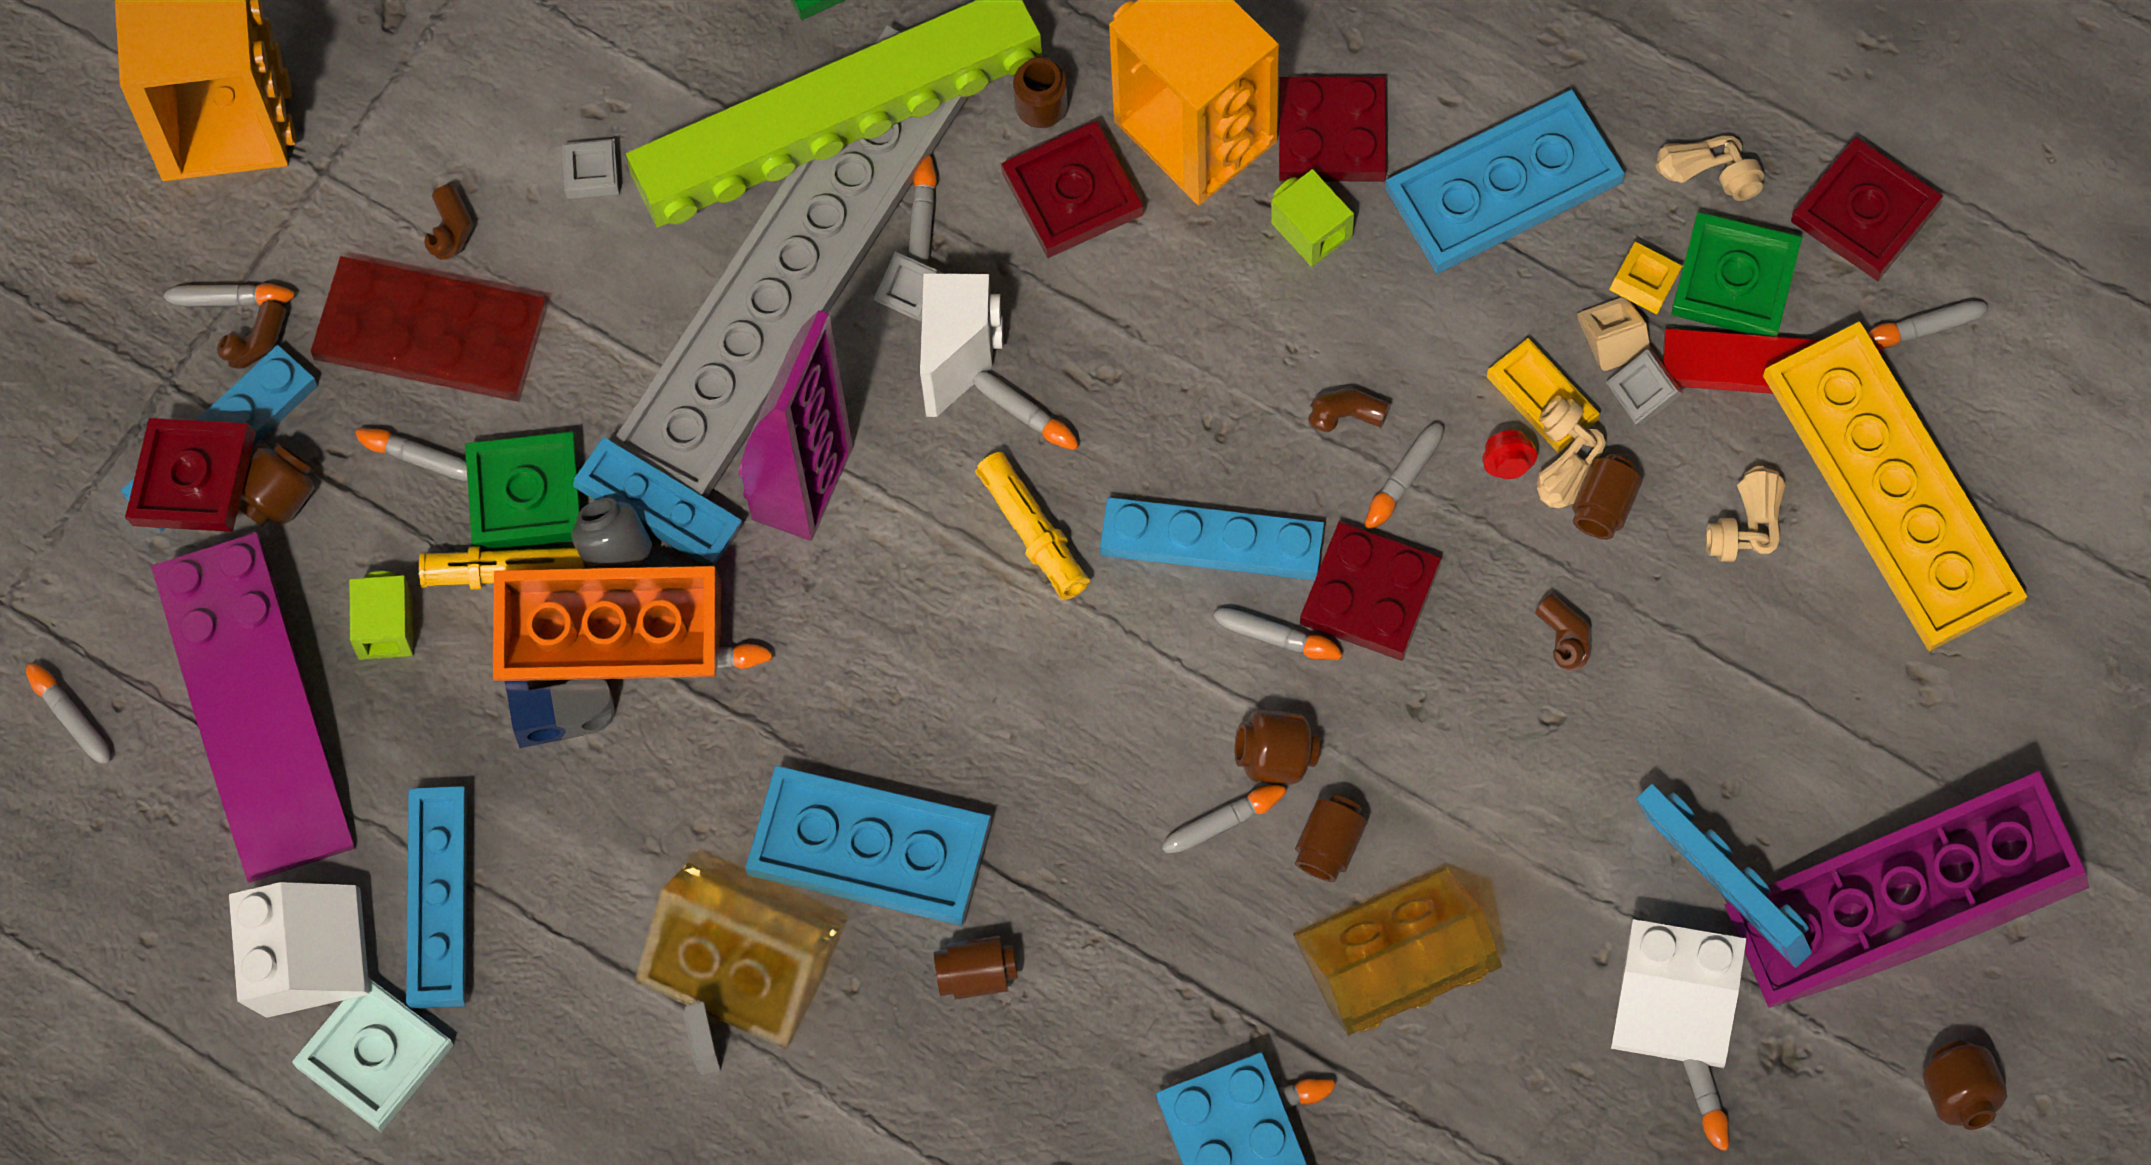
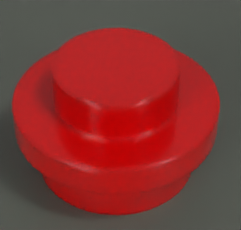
M1506 430L1491 436L1485 444V452L1482 456L1485 471L1494 477L1503 479L1521 477L1537 460L1535 445L1527 439L1523 432L1517 430Z

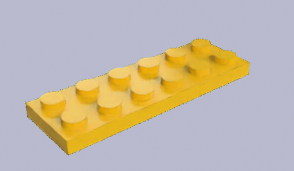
M1860 321L1765 369L1764 379L1928 652L2024 604L2028 596Z

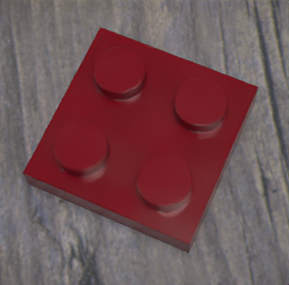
M1279 77V181H1286L1292 177L1300 179L1313 169L1323 181L1385 182V77Z
M1097 121L1001 163L1002 174L1047 258L1143 216V205Z
M1855 137L1795 209L1791 222L1870 277L1879 281L1940 207L1943 195Z
M149 418L125 519L135 527L233 532L256 431L248 423Z
M1338 521L1300 615V625L1403 661L1440 569L1441 557Z

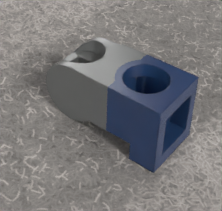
M604 679L569 680L566 684L531 690L528 681H505L512 728L519 748L596 733L605 729L615 716V703L609 686Z

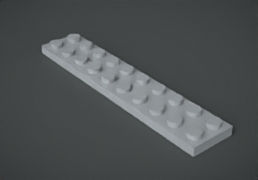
M887 25L875 44L901 32ZM955 97L940 104L934 112L921 118L910 117L898 122L877 138H862L848 144L838 154L829 159H814L796 167L786 177L612 442L707 499L755 425L787 351L800 328L818 310L828 313L912 184L918 167L928 155H931L968 97Z

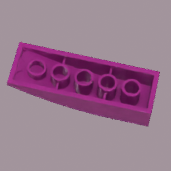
M820 310L800 328L792 341L747 440L739 467V477L742 478L744 484L743 496L748 501L751 519L810 541L813 540L853 449L829 313Z
M257 532L152 565V572L193 712L248 883L356 849L271 564Z
M2037 771L1768 885L1771 892L1766 897L1778 909L1782 908L1785 904L1790 906L1809 928L1804 933V936L1812 954L1796 968L1729 902L1724 904L1737 936L1746 938L1745 955L1767 1006L1771 1008L1878 973L1958 943L2088 889L2089 883L2086 871L2040 771Z

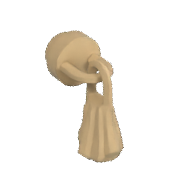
M1722 135L1709 140L1688 144H1665L1658 152L1657 163L1655 164L1657 172L1669 181L1684 183L1710 167L1726 163L1727 168L1720 174L1719 181L1727 195L1733 196L1736 201H1745L1755 197L1763 189L1764 173L1759 162L1755 159L1743 160L1741 156V142L1734 136ZM1725 144L1724 154L1714 157L1710 148Z
M1561 396L1554 398L1545 407L1539 417V422L1544 425L1543 432L1555 442L1561 440L1567 434H1570L1575 440L1559 459L1538 474V482L1536 483L1540 500L1549 508L1555 507L1559 509L1574 504L1592 460L1601 456L1606 444L1601 432L1597 429H1585L1578 423L1583 413V407L1572 398L1564 400ZM1583 445L1594 447L1585 460L1577 455V452Z
M1755 466L1744 473V477L1737 484L1746 509L1748 531H1738L1735 518H1719L1717 523H1709L1706 530V551L1708 556H1717L1719 562H1734L1738 549H1753L1759 554H1770L1777 549L1780 540L1778 528L1779 507L1785 489V483L1779 476L1778 471L1767 469L1764 466ZM1758 523H1769V536L1758 532Z

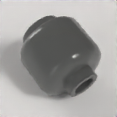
M602 498L582 508L577 515V521L574 524L571 536L586 569L643 567V563L649 557L652 543L643 522L631 504L624 501H616L613 498Z

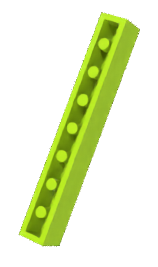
M975 0L625 153L631 177L656 228L668 223H683L692 218L702 208L716 202H731L739 198L750 187L766 180L769 182L781 180L790 175L800 165L814 159H829L838 154L848 144L862 138H877L898 122L910 117L921 118L927 116L946 101L958 96L968 97L982 91L988 83L1008 74L1014 76L1018 68L1028 60L1042 58L1041 35L1022 0Z

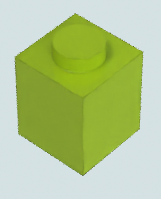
M1313 169L1300 179L1292 177L1286 180L1273 194V199L1271 200V224L1311 267L1315 266L1353 237L1354 213Z
M375 571L366 574L364 578L349 579L350 642L358 659L413 656L412 593L405 576H397L395 573L388 571Z

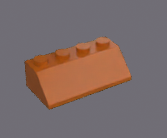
M715 566L494 571V681L716 677L721 639V579Z

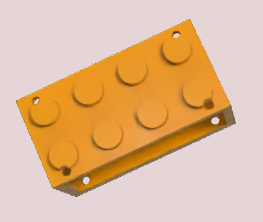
M115 0L120 87L162 181L288 166L287 146L295 145V130L291 114H286L284 99L292 98L291 80L288 68H283L280 46L278 43H273L271 23L269 18H264L262 0Z
M1234 0L1128 1L1114 13V19L1109 23L1114 123L1200 206L1277 142L1279 44Z

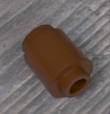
M1033 58L1021 65L1013 79L1017 115L1025 124L1034 128H1048L1057 124L1066 114L1068 107L1066 77L1063 70L1055 62L1046 58Z
M1614 454L1592 460L1572 507L1575 512L1573 524L1576 528L1589 536L1608 540L1613 538L1616 531L1624 527L1643 482L1641 476L1636 472L1635 464L1622 456Z
M1335 794L1330 796L1329 801L1324 799L1316 800L1295 847V850L1299 853L1295 865L1305 873L1318 879L1335 882L1340 872L1347 871L1368 823L1360 815L1361 806L1348 798Z
M1000 936L948 943L946 950L934 951L935 970L940 996L954 994L956 1000L1008 992V980L1018 979L1013 945L1002 947Z

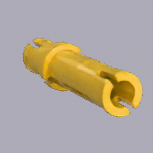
M996 452L983 459L977 465L978 469H975V473L985 487L988 488L1014 530L1017 531L1027 547L1025 554L1033 565H1039L1061 600H1069L1079 595L1088 587L1087 584L1090 583V579L1080 565L1077 564L1067 548L1068 540L1061 529H1054L1025 484L1013 470L1004 452Z
M469 546L468 552L428 554L420 552L421 588H427L428 586L469 585L471 590H482L483 584H494V571L586 569L576 548L482 551L480 546Z

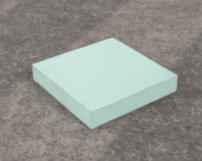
M368 978L370 994L343 1000L292 1063L298 1070L382 1133L454 1045L448 1037Z

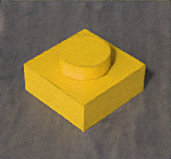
M1635 241L1609 290L1657 315L1683 266Z

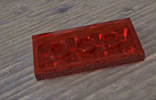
M340 256L310 352L313 359L317 361L519 402L548 306L543 297Z

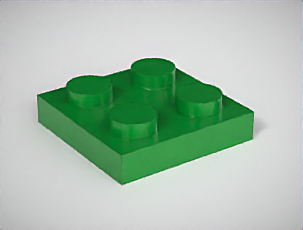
M1697 212L1671 315L1746 334L1777 337L1802 237Z
M573 432L465 443L471 540L473 546H480L481 550L484 551L573 541L571 532L577 521V515L581 511L580 493L578 489L573 487L574 478L578 474L576 441Z

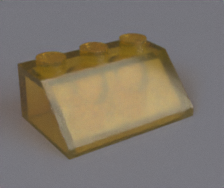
M688 862L662 888L635 982L687 1006L704 1002L709 1016L786 1050L791 1044L826 974L839 928Z
M1445 866L1293 933L1298 948L1330 1013L1348 1036L1358 1031L1372 1030L1381 1025L1385 1019L1407 1009L1424 1007L1431 1003L1436 996L1459 986L1475 984L1481 981L1486 974L1502 967L1483 909Z

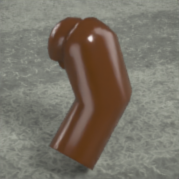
M447 184L437 188L432 193V199L442 221L438 227L432 229L434 235L427 233L424 240L427 251L440 260L451 259L458 255L473 229L472 219L456 186Z
M272 301L262 302L252 332L243 338L234 332L223 336L217 347L218 356L228 361V366L242 369L267 355L277 344L287 310L285 307Z
M1343 388L1317 395L1310 404L1313 410L1308 417V421L1313 428L1323 432H1330L1335 429L1338 418L1352 416L1381 428L1388 416L1391 403L1354 388Z
M1551 593L1541 602L1535 614L1556 631L1553 657L1557 665L1567 671L1579 670L1586 665L1591 656L1590 625L1556 595Z

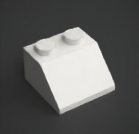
M924 274L920 377L926 417H937L974 385L973 378L979 372H988L992 369L993 349H1003L1001 294H991L989 274Z
M279 882L229 894L237 1002L268 1018L370 994L361 891L358 886Z
M1633 919L1627 944L1611 1049L1680 1061L1687 1059L1700 1060L1709 1066L1724 1068L1738 998L1746 938Z

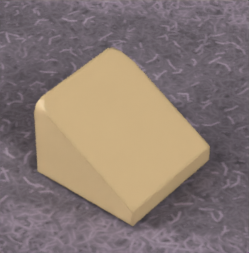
M1621 297L1577 313L1578 321L1593 355L1603 371L1628 364L1645 350H1651L1647 324L1631 301Z

